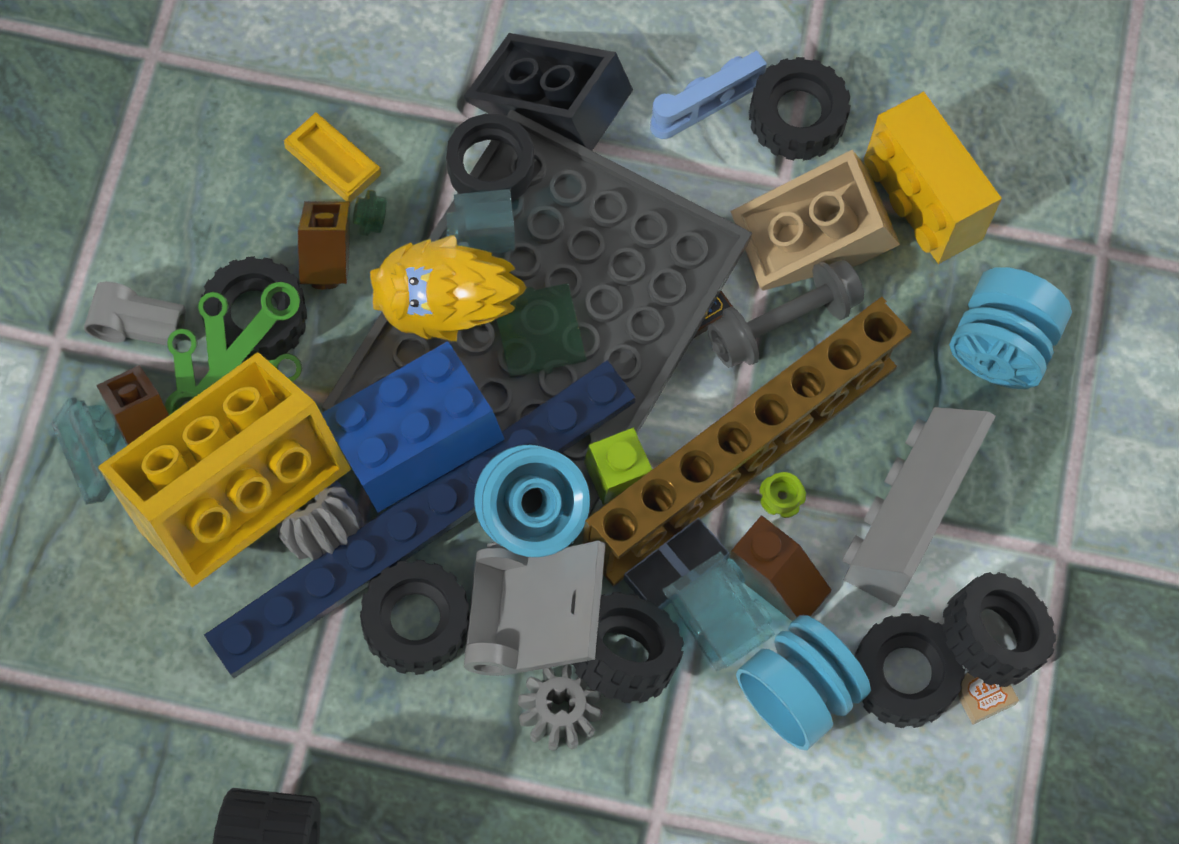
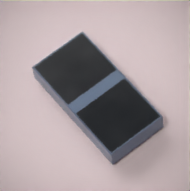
M698 517L627 571L623 579L639 598L646 601L648 599L656 603L655 606L662 610L726 561L730 553Z

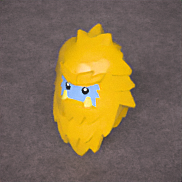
M450 235L431 242L430 238L415 245L411 242L407 243L387 256L379 268L370 271L374 310L382 311L387 321L401 332L414 333L427 340L436 337L448 341H457L459 330H466L489 323L496 318L511 313L515 307L510 303L522 295L527 287L522 280L509 273L515 270L512 263L492 256L491 252L457 245L455 235Z

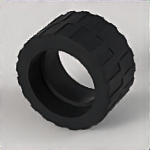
M231 788L224 796L222 806L220 807L212 844H319L320 802L315 796Z

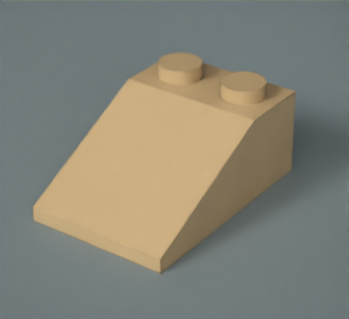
M853 150L730 211L736 225L752 232L751 240L745 251L759 287L763 291L813 278V267L819 262H825L829 265L844 259L854 267L900 245L870 171Z

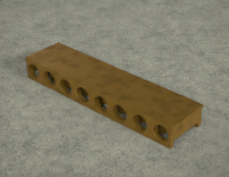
M882 296L585 520L582 544L598 540L606 543L603 575L613 587L623 580L624 574L698 517L700 519L704 518L896 370L897 365L890 359L891 353L895 347L911 336L912 331L887 306V301Z

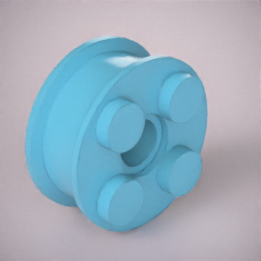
M519 445L497 454L485 466L476 484L474 505L480 525L493 541L521 556L544 557L563 550L578 537L585 525V520L588 518L590 495L582 472L569 458L545 447ZM539 488L543 498L540 508L533 513H525L521 505L523 495L529 489Z

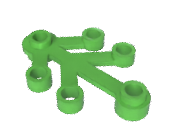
M276 282L269 285L261 296L262 309L228 349L224 316L228 311L227 299L218 292H210L201 297L198 309L205 321L209 372L196 386L192 354L198 346L197 337L189 329L181 328L173 331L168 337L167 346L174 357L177 390L169 395L165 403V408L169 415L179 409L183 402L190 401L242 364L243 360L277 320H286L296 314L300 306V296L294 286L286 282ZM282 291L289 295L290 305L287 309L278 310L273 306L272 298L275 293ZM210 297H215L222 303V310L216 316L209 315L205 311V302ZM178 334H185L191 339V347L187 352H180L175 348L174 339ZM285 353L277 357L276 360H268L277 369L280 361L284 359L294 361L297 367L296 372L293 376L287 377L291 381L296 380L301 374V361L293 354Z

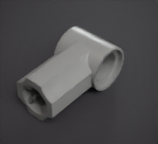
M100 282L97 284L84 330L89 335L107 342L119 343L125 341L127 337L167 346L169 335L177 329L184 328L186 310L185 306L181 304L138 296L135 291L122 284ZM178 334V335L175 337V339H174V346H175V347H176L177 343H178L179 341H181L182 334Z

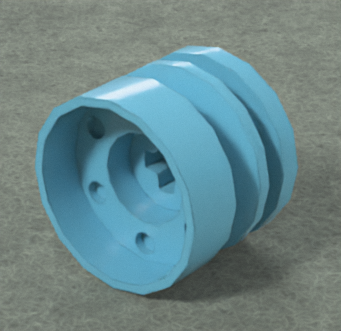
M1010 267L989 269L983 272L968 303L969 310L964 312L949 346L952 355L963 367L993 384L1012 389H1029L1038 386L1054 354L1052 346L1057 345L1072 314L1070 302L1058 288L1030 272Z
M799 615L790 623L788 631H781L776 635L774 644L777 653L770 649L759 650L738 669L736 677L747 700L762 719L789 744L800 750L807 751L832 728L833 721L830 712L837 716L845 717L853 708V703L859 704L869 695L871 687L862 666L846 645L819 621L808 615Z

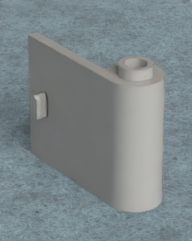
M599 540L567 547L555 554L544 557L521 556L507 550L496 542H491L487 544V548L477 551L464 668L476 674L504 676L595 660L606 543Z

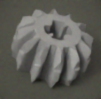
M335 481L277 524L276 528L283 543L299 560L308 557L312 560H317L324 553L333 554L334 549L339 545H346L348 543L347 537L358 531V522L362 516L358 510V504L352 495L338 481Z
M568 664L562 668L561 677H555L551 667L543 669L544 682L535 677H529L526 681V687L531 693L520 694L518 698V705L527 710L519 716L520 725L526 727L535 725L530 733V739L534 743L540 741L545 734L550 736L548 748L552 751L557 750L559 738H565L570 749L577 748L578 737L576 732L590 739L595 731L590 722L600 721L602 718V709L593 705L600 700L601 693L592 689L585 690L588 684L583 679L580 680L579 677L575 681L571 679L572 667ZM564 701L569 703L568 713L563 710L559 711L556 715L551 713L552 702L557 705L562 704Z

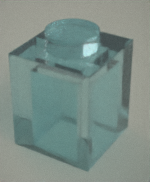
M510 189L454 194L455 212L446 213L448 236L455 235L459 246L491 252L492 254L515 251V229Z

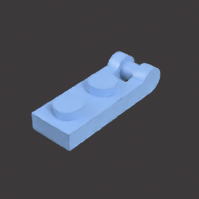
M756 50L744 58L737 56L729 60L719 72L708 78L699 77L686 86L683 92L675 96L665 93L657 96L653 102V115L650 122L652 134L659 139L671 138L753 92L757 79L761 74L765 73L767 63Z

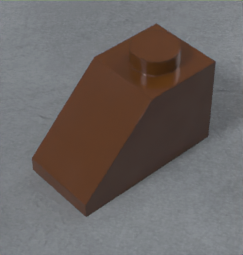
M304 201L298 227L300 284H311L313 288L322 290L336 288L339 284H347L350 255V202Z
M140 365L96 385L126 445H129L169 416L159 393Z
M762 515L731 550L725 568L791 621L795 620L799 615L811 617L832 591L803 548Z

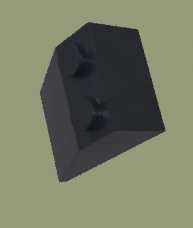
M508 33L468 89L464 98L467 103L488 114L507 116L510 110H513L593 151L632 93L633 88L616 52Z

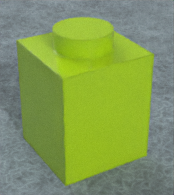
M634 427L589 444L584 460L603 505L609 503L653 470Z

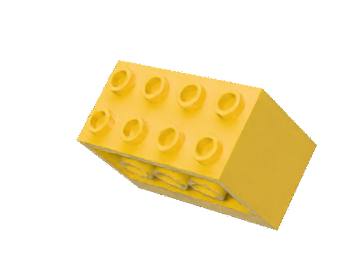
M258 352L98 466V469L139 532L192 588L351 470L315 401Z

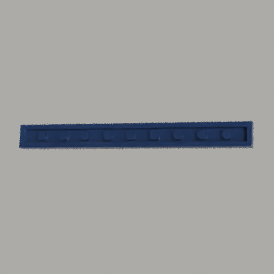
M606 360L502 431L505 440L411 493L358 529L355 534L348 536V543L346 545H339L334 549L333 554L327 552L319 559L311 561L204 634L205 638L233 678L237 677L368 587L373 578L376 579L381 575L380 571L388 566L389 568L396 566L397 562L407 560L475 513L474 494L478 478L485 466L497 454L519 445H537L563 453L635 403L634 394L609 361Z

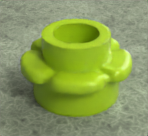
M779 472L771 477H767L761 483L759 493L762 495L760 500L761 506L770 515L780 514L782 518L793 517L799 512V506L803 505L806 501V491L801 481L795 475L788 472ZM784 492L787 498L780 499L778 493Z

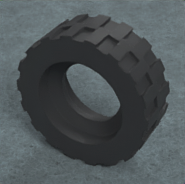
M805 57L780 60L778 64H772L766 68V72L763 75L761 74L756 81L749 109V120L752 122L750 128L753 135L756 134L759 138L758 142L763 147L766 146L770 149V152L776 156L779 154L793 161L794 159L805 161L811 160L815 156L821 157L827 153L828 149H833L838 144L839 138L843 135L851 107L849 105L851 98L849 90H846L843 78L838 77L835 74V70L830 66L826 67L821 64V61L815 59L813 61L806 60ZM791 91H803L813 95L821 106L820 118L808 127H795L787 124L778 113L777 106L781 97Z
M255 256L246 257L244 260L238 261L235 259L230 261L229 265L216 270L211 280L208 279L204 286V295L210 292H218L228 301V311L224 316L227 349L243 331L231 318V307L240 295L249 291L263 292L269 285L276 282L289 283L299 293L300 306L296 314L286 320H277L243 362L257 352L266 360H274L280 355L287 353L291 348L294 349L299 344V338L301 335H304L306 329L307 309L299 280L294 274L288 272L286 266L281 263H274L269 258L256 259ZM282 291L274 294L273 299L277 304V309H287L290 305L289 295ZM215 297L208 298L204 305L205 311L212 316L220 314L222 310L221 301Z
M416 559V562H406L405 560L397 562L396 566L391 568L388 566L380 571L381 575L376 579L373 578L368 584V591L366 594H363L361 601L360 620L362 632L373 656L377 655L380 658V663L387 668L391 666L396 669V672L403 674L415 672V675L424 674L425 671L441 669L444 663L447 661L451 662L457 656V651L459 648H463L466 642L470 613L469 602H467L463 586L457 583V577L453 573L443 570V566L436 563H425V560ZM412 594L424 595L430 598L437 605L440 613V621L436 630L430 636L421 640H409L400 636L394 630L391 623V613L395 604L403 597Z
M989 572L984 573L980 577L977 576L947 602L948 607L944 609L942 616L944 618L942 629L943 633L946 634V644L949 650H952L956 656L955 660L960 666L963 665L974 678L978 677L984 681L983 683L991 686L997 684L999 687H1008L1012 683L1016 685L1047 663V659L1052 656L1055 650L1053 644L1056 642V634L1053 631L1054 622L1047 612L1048 608L1045 603L1040 601L1032 588L1026 587L1022 584L1021 580L1015 577H1008L1005 573L998 572L997 574H992ZM984 609L994 611L1008 623L1016 638L1017 646L1015 649L1008 650L1002 647L989 635L981 618V612Z
M612 592L611 595L607 596L603 594L600 599L595 660L573 663L571 665H574L575 673L580 680L583 679L588 684L587 686L590 689L604 694V697L611 700L614 698L624 703H631L632 701H639L641 703L648 701L651 697L656 698L662 693L664 688H667L683 656L684 651H681L684 641L683 637H680V629L676 622L673 623L669 618L670 615L664 609L661 610L655 606L656 603L648 599L647 601L641 599L638 595H624L621 592ZM606 633H619L633 638L649 653L648 659L645 662H633L617 656L603 643V636Z
M901 613L900 616L893 617L891 615L884 618L882 623L874 624L863 637L854 657L862 666L871 687L869 695L862 701L864 704L863 708L869 714L872 712L878 717L877 720L885 724L887 722L895 724V727L905 728V726L921 727L925 722L930 721L932 723L938 719L958 696L962 688L960 686L961 682L965 678V669L955 660L956 656L952 650H949L942 624L939 622L935 623L929 620V617L921 614L920 616H912L911 613ZM899 648H912L918 650L927 658L931 666V680L925 689L918 693L905 694L889 685L885 678L883 667L886 657L892 651Z

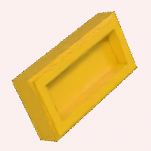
M317 112L284 140L285 149L346 202L351 203L381 176L380 167Z

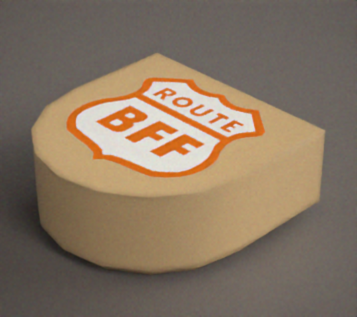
M967 672L960 686L962 688L958 695L971 723L974 725L1016 705L1019 699L1011 685L999 687V685L993 684L991 686L983 683L984 681L978 677L974 678Z

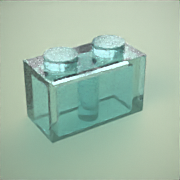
M721 552L710 557L662 589L715 671L729 667L775 635L769 626L772 624V618L768 610L758 599L752 600L742 585L745 582V578L741 569L731 558L725 559Z

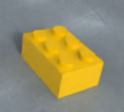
M923 91L878 115L864 157V163L869 169L873 180L880 182L889 194L891 206L897 215L905 217L914 229L916 241L921 249L926 253L930 252L936 262L940 264L982 241L1002 197L926 93Z

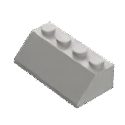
M934 407L927 422L919 418L917 419L905 444L913 447L907 460L905 461L897 457L884 481L892 486L885 500L876 496L864 518V522L871 525L865 539L855 535L842 560L850 565L843 579L844 581L893 607L896 606L914 575L996 415L988 411Z

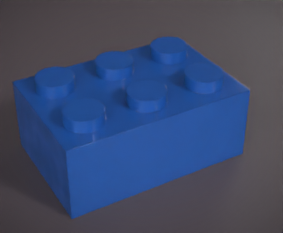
M448 341L321 413L377 512L382 511L505 440L492 408Z

